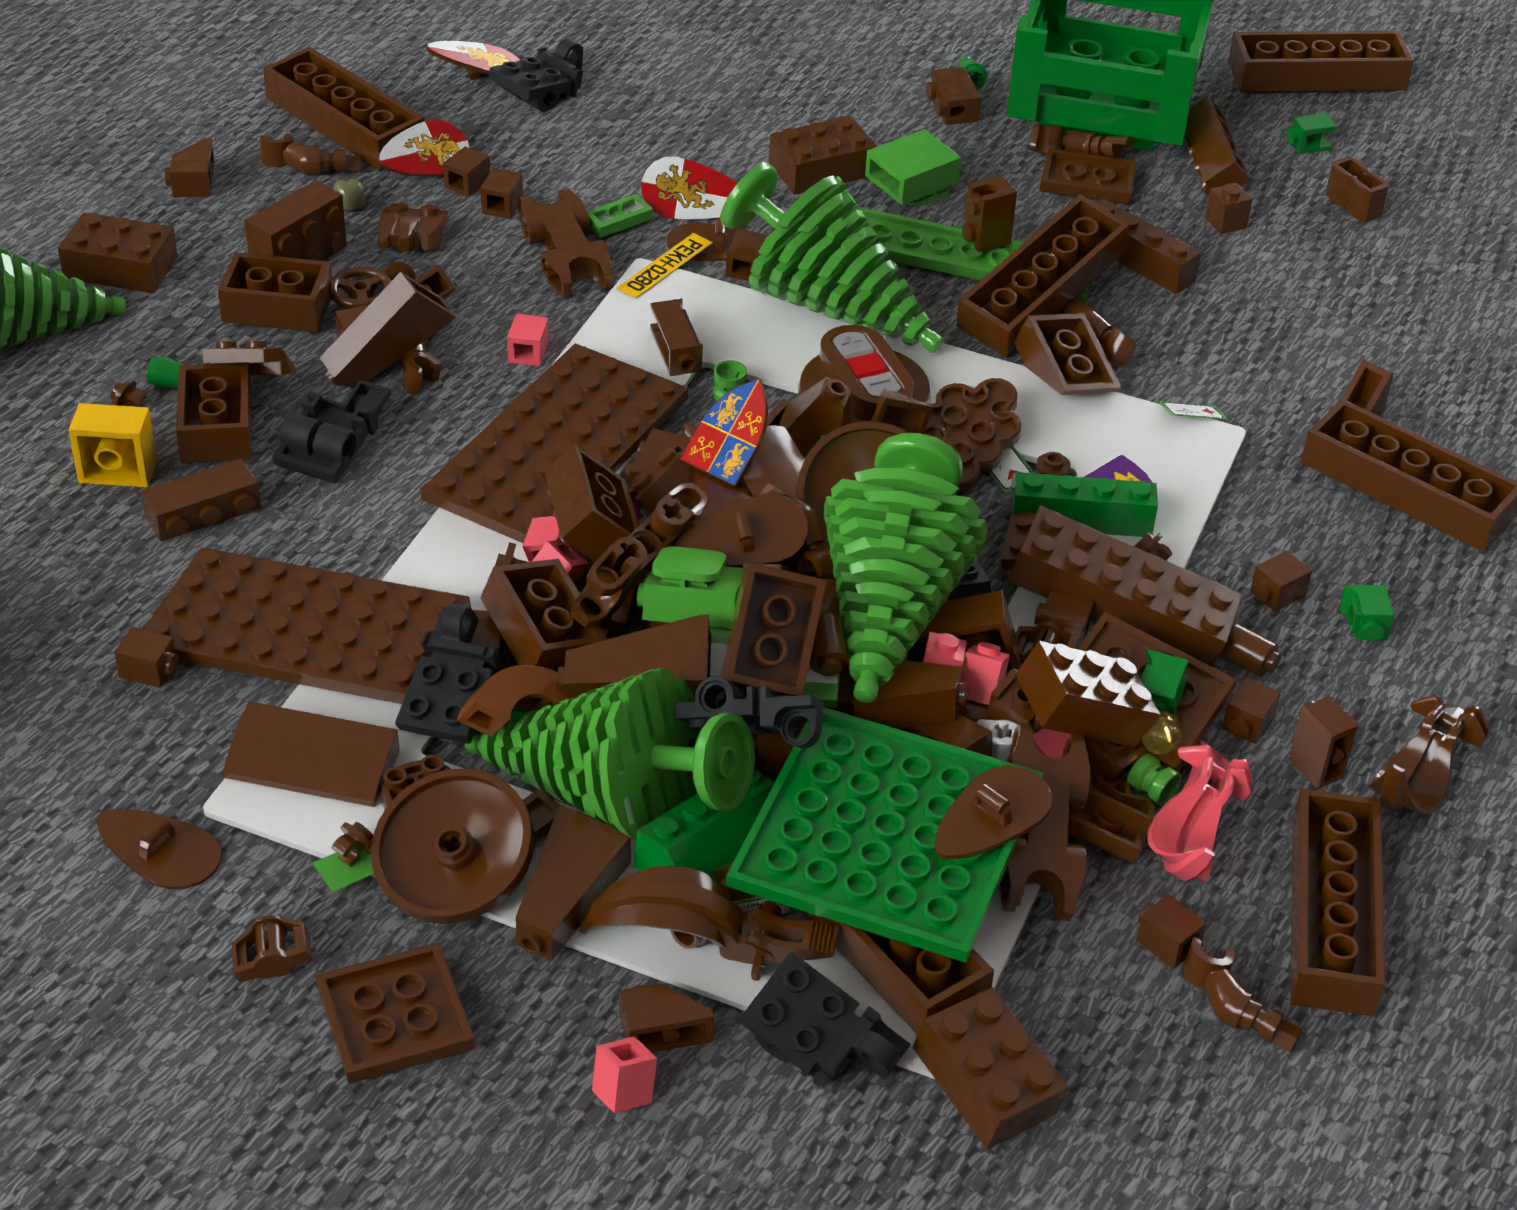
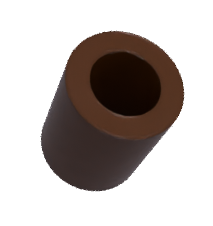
M823 613L820 614L810 658V667L814 672L830 677L841 673L848 666L849 656L842 618L836 614Z
M1240 624L1232 628L1227 642L1221 651V657L1260 677L1266 672L1273 673L1281 660L1277 643Z

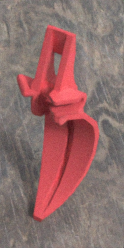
M1200 740L1196 746L1178 749L1179 758L1191 764L1192 770L1184 790L1171 798L1154 816L1147 830L1148 845L1158 856L1164 859L1163 866L1168 873L1183 881L1194 878L1207 884L1215 855L1212 851L1222 806L1231 795L1240 801H1244L1250 795V786L1253 780L1247 760L1233 759L1229 762L1225 755ZM1209 778L1213 780L1211 786L1207 784Z

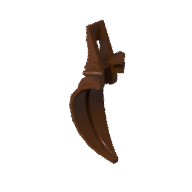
M1431 695L1411 702L1412 711L1426 717L1419 733L1389 760L1367 784L1368 788L1382 796L1383 806L1397 813H1402L1407 808L1421 814H1432L1436 811L1446 797L1452 774L1453 753L1460 742L1464 740L1481 748L1491 729L1479 706L1466 707L1463 710L1453 704H1444L1440 695ZM1441 727L1449 730L1447 735L1439 731Z
M656 866L630 873L609 886L599 897L594 899L584 912L579 931L582 934H586L591 929L599 927L639 926L692 934L710 940L720 949V955L725 959L753 964L751 978L754 981H759L763 974L762 966L782 963L791 951L802 960L834 957L839 926L823 922L781 918L780 906L772 902H764L760 904L759 908H755L754 912L746 913L739 905L729 901L727 892L708 874L688 867ZM803 939L802 942H789L791 940Z

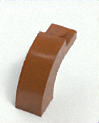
M534 665L513 666L491 676L463 705L457 721L492 737L510 719L511 712L540 710L542 707L566 700L567 696L565 690H559V686H557L558 672Z

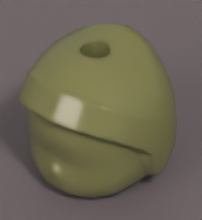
M358 179L337 180L334 184L333 190L342 194L344 211H355L366 205L364 184Z

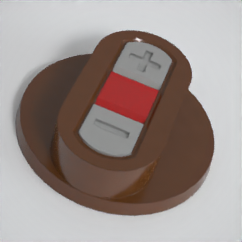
M843 325L826 332L821 339L820 354L805 366L798 384L799 396L826 377L844 382L847 387L852 389L850 423L872 421L884 388L926 404H930L931 401L930 384L923 369L909 357L892 350L883 336L877 331L859 325Z

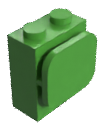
M923 129L867 150L865 176L901 205L923 206L948 196L950 186L959 183L962 157Z
M666 547L661 549L652 564V570L646 572L645 582L640 583L638 587L637 606H643L642 620L671 623L701 614H708L710 627L731 629L743 568L725 566L726 555L715 550L686 547Z

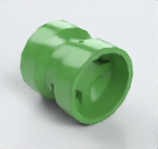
M726 360L714 367L715 385L713 387V398L716 402L726 393L746 382L747 368L744 364L734 360Z
M1146 753L1131 768L1127 782L1131 784V788L1138 792L1144 791L1148 793V797L1158 806H1163L1178 790L1182 775L1171 767L1164 768L1160 765L1158 758L1150 753Z

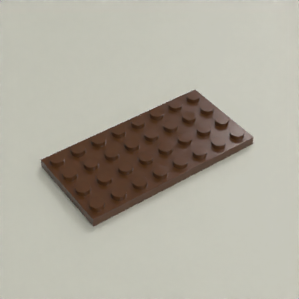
M575 343L421 488V500L524 543L533 518L554 516L552 500L547 492L548 484L544 473L545 470L575 444L606 467L616 472L638 450L640 442L642 440L646 441L652 429H659L688 399V387Z
M201 547L143 630L173 637L179 661L402 704L420 657H428L421 645L425 632L432 634L441 611L445 610L450 603L471 607L469 596Z

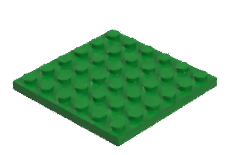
M823 707L822 729L819 740L809 748L793 747L726 875V886L967 963L1019 837L979 855L960 859H942L937 856L934 850L936 833L941 820L963 790L981 773L993 767L1007 765L1022 767L1038 774L1042 779L1044 773ZM808 720L797 740L806 738L810 733L811 726Z

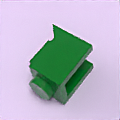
M1324 109L1319 114L1294 117L1292 127H1288L1286 132L1287 141L1290 145H1293L1299 154L1332 150V145L1323 133L1334 132L1337 126Z
M1345 585L1339 610L1346 614L1350 632L1355 633L1356 640H1387L1394 612L1386 585Z
M1146 649V667L1141 681L1151 693L1152 700L1160 713L1159 716L1168 715L1175 717L1188 680V675L1184 674L1188 660Z

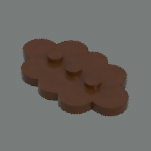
M990 378L982 381L975 388L962 383L949 384L939 390L935 403L929 404L934 408L924 434L945 439L951 438L961 457L963 473L958 484L960 489L956 493L966 492L975 487L979 481L980 472L996 468L1002 460V450L1017 444L1021 437V421L1019 416L1014 413L1017 407L1018 392L1015 386L1007 380Z

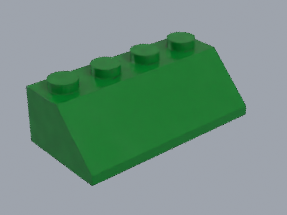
M1015 472L1012 476L1011 513H1037L1039 507L1042 506L1104 534L1144 537L1150 532L1153 536L1158 509L1157 483Z
M754 769L747 795L740 805L731 811L710 809L699 798L697 793L639 828L636 836L633 868L641 871L656 866L688 867L708 874L716 882L717 879L713 870L736 858L775 781Z

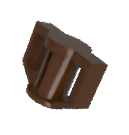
M1052 620L1041 621L1037 626H1018L1016 631L1021 664L1027 659L1038 641L1052 644H1067L1069 648L1078 649L1085 640L1083 628H1067ZM1034 642L1032 648L1025 653L1024 650L1027 643Z
M273 915L263 916L254 921L251 928L232 943L234 975L239 982L249 981L258 977L265 979L287 975L293 966L312 961L310 934L305 923ZM265 925H267V931H264ZM288 931L294 932L295 948L289 950L286 949L285 938ZM256 943L257 955L254 961L249 962L248 949Z

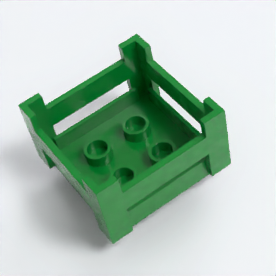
M1031 0L1027 15H1021L1016 31L1006 117L1035 121L1051 127L1052 124L1065 128L1064 134H1066L1067 130L1099 133L1101 136L1106 137L1131 136L1135 139V143L1131 147L1153 150L1155 142L1183 146L1198 69H1201L1214 0H1077L1181 17L1178 33L1067 16L1068 0Z

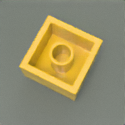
M79 403L68 429L78 483L148 487L157 463L149 408Z

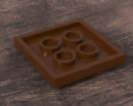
M439 942L315 975L319 996L348 1084L475 1049L473 1033Z

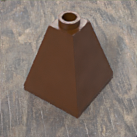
M826 377L787 404L778 426L786 428L804 458L820 440L821 435L825 436L841 426L850 424L852 389L840 380H832Z

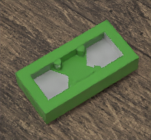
M637 194L587 211L590 228L600 238L653 219V208Z

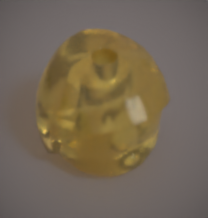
M1161 711L1141 740L1150 753L1165 755L1182 745L1183 735L1180 731L1178 719L1173 714Z

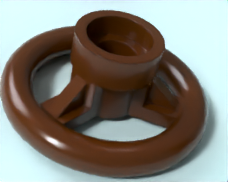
M353 267L336 274L331 280L328 292L330 297L343 307L369 306L378 296H374V291L378 285L383 284L384 290L392 280L379 269ZM358 276L371 277L367 280H348L349 278ZM338 288H342L347 292L349 298L341 295Z

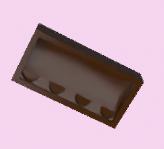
M766 426L762 443L741 480V483L752 497L760 495V492L770 483L789 495V497L796 498L797 478L805 459L785 427Z
M249 701L233 736L223 769V778L375 807L382 792L384 772L393 767L400 752L398 729Z

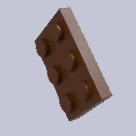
M1048 148L1040 191L1076 197L1081 194L1090 199H1105L1114 203L1130 204L1137 161Z

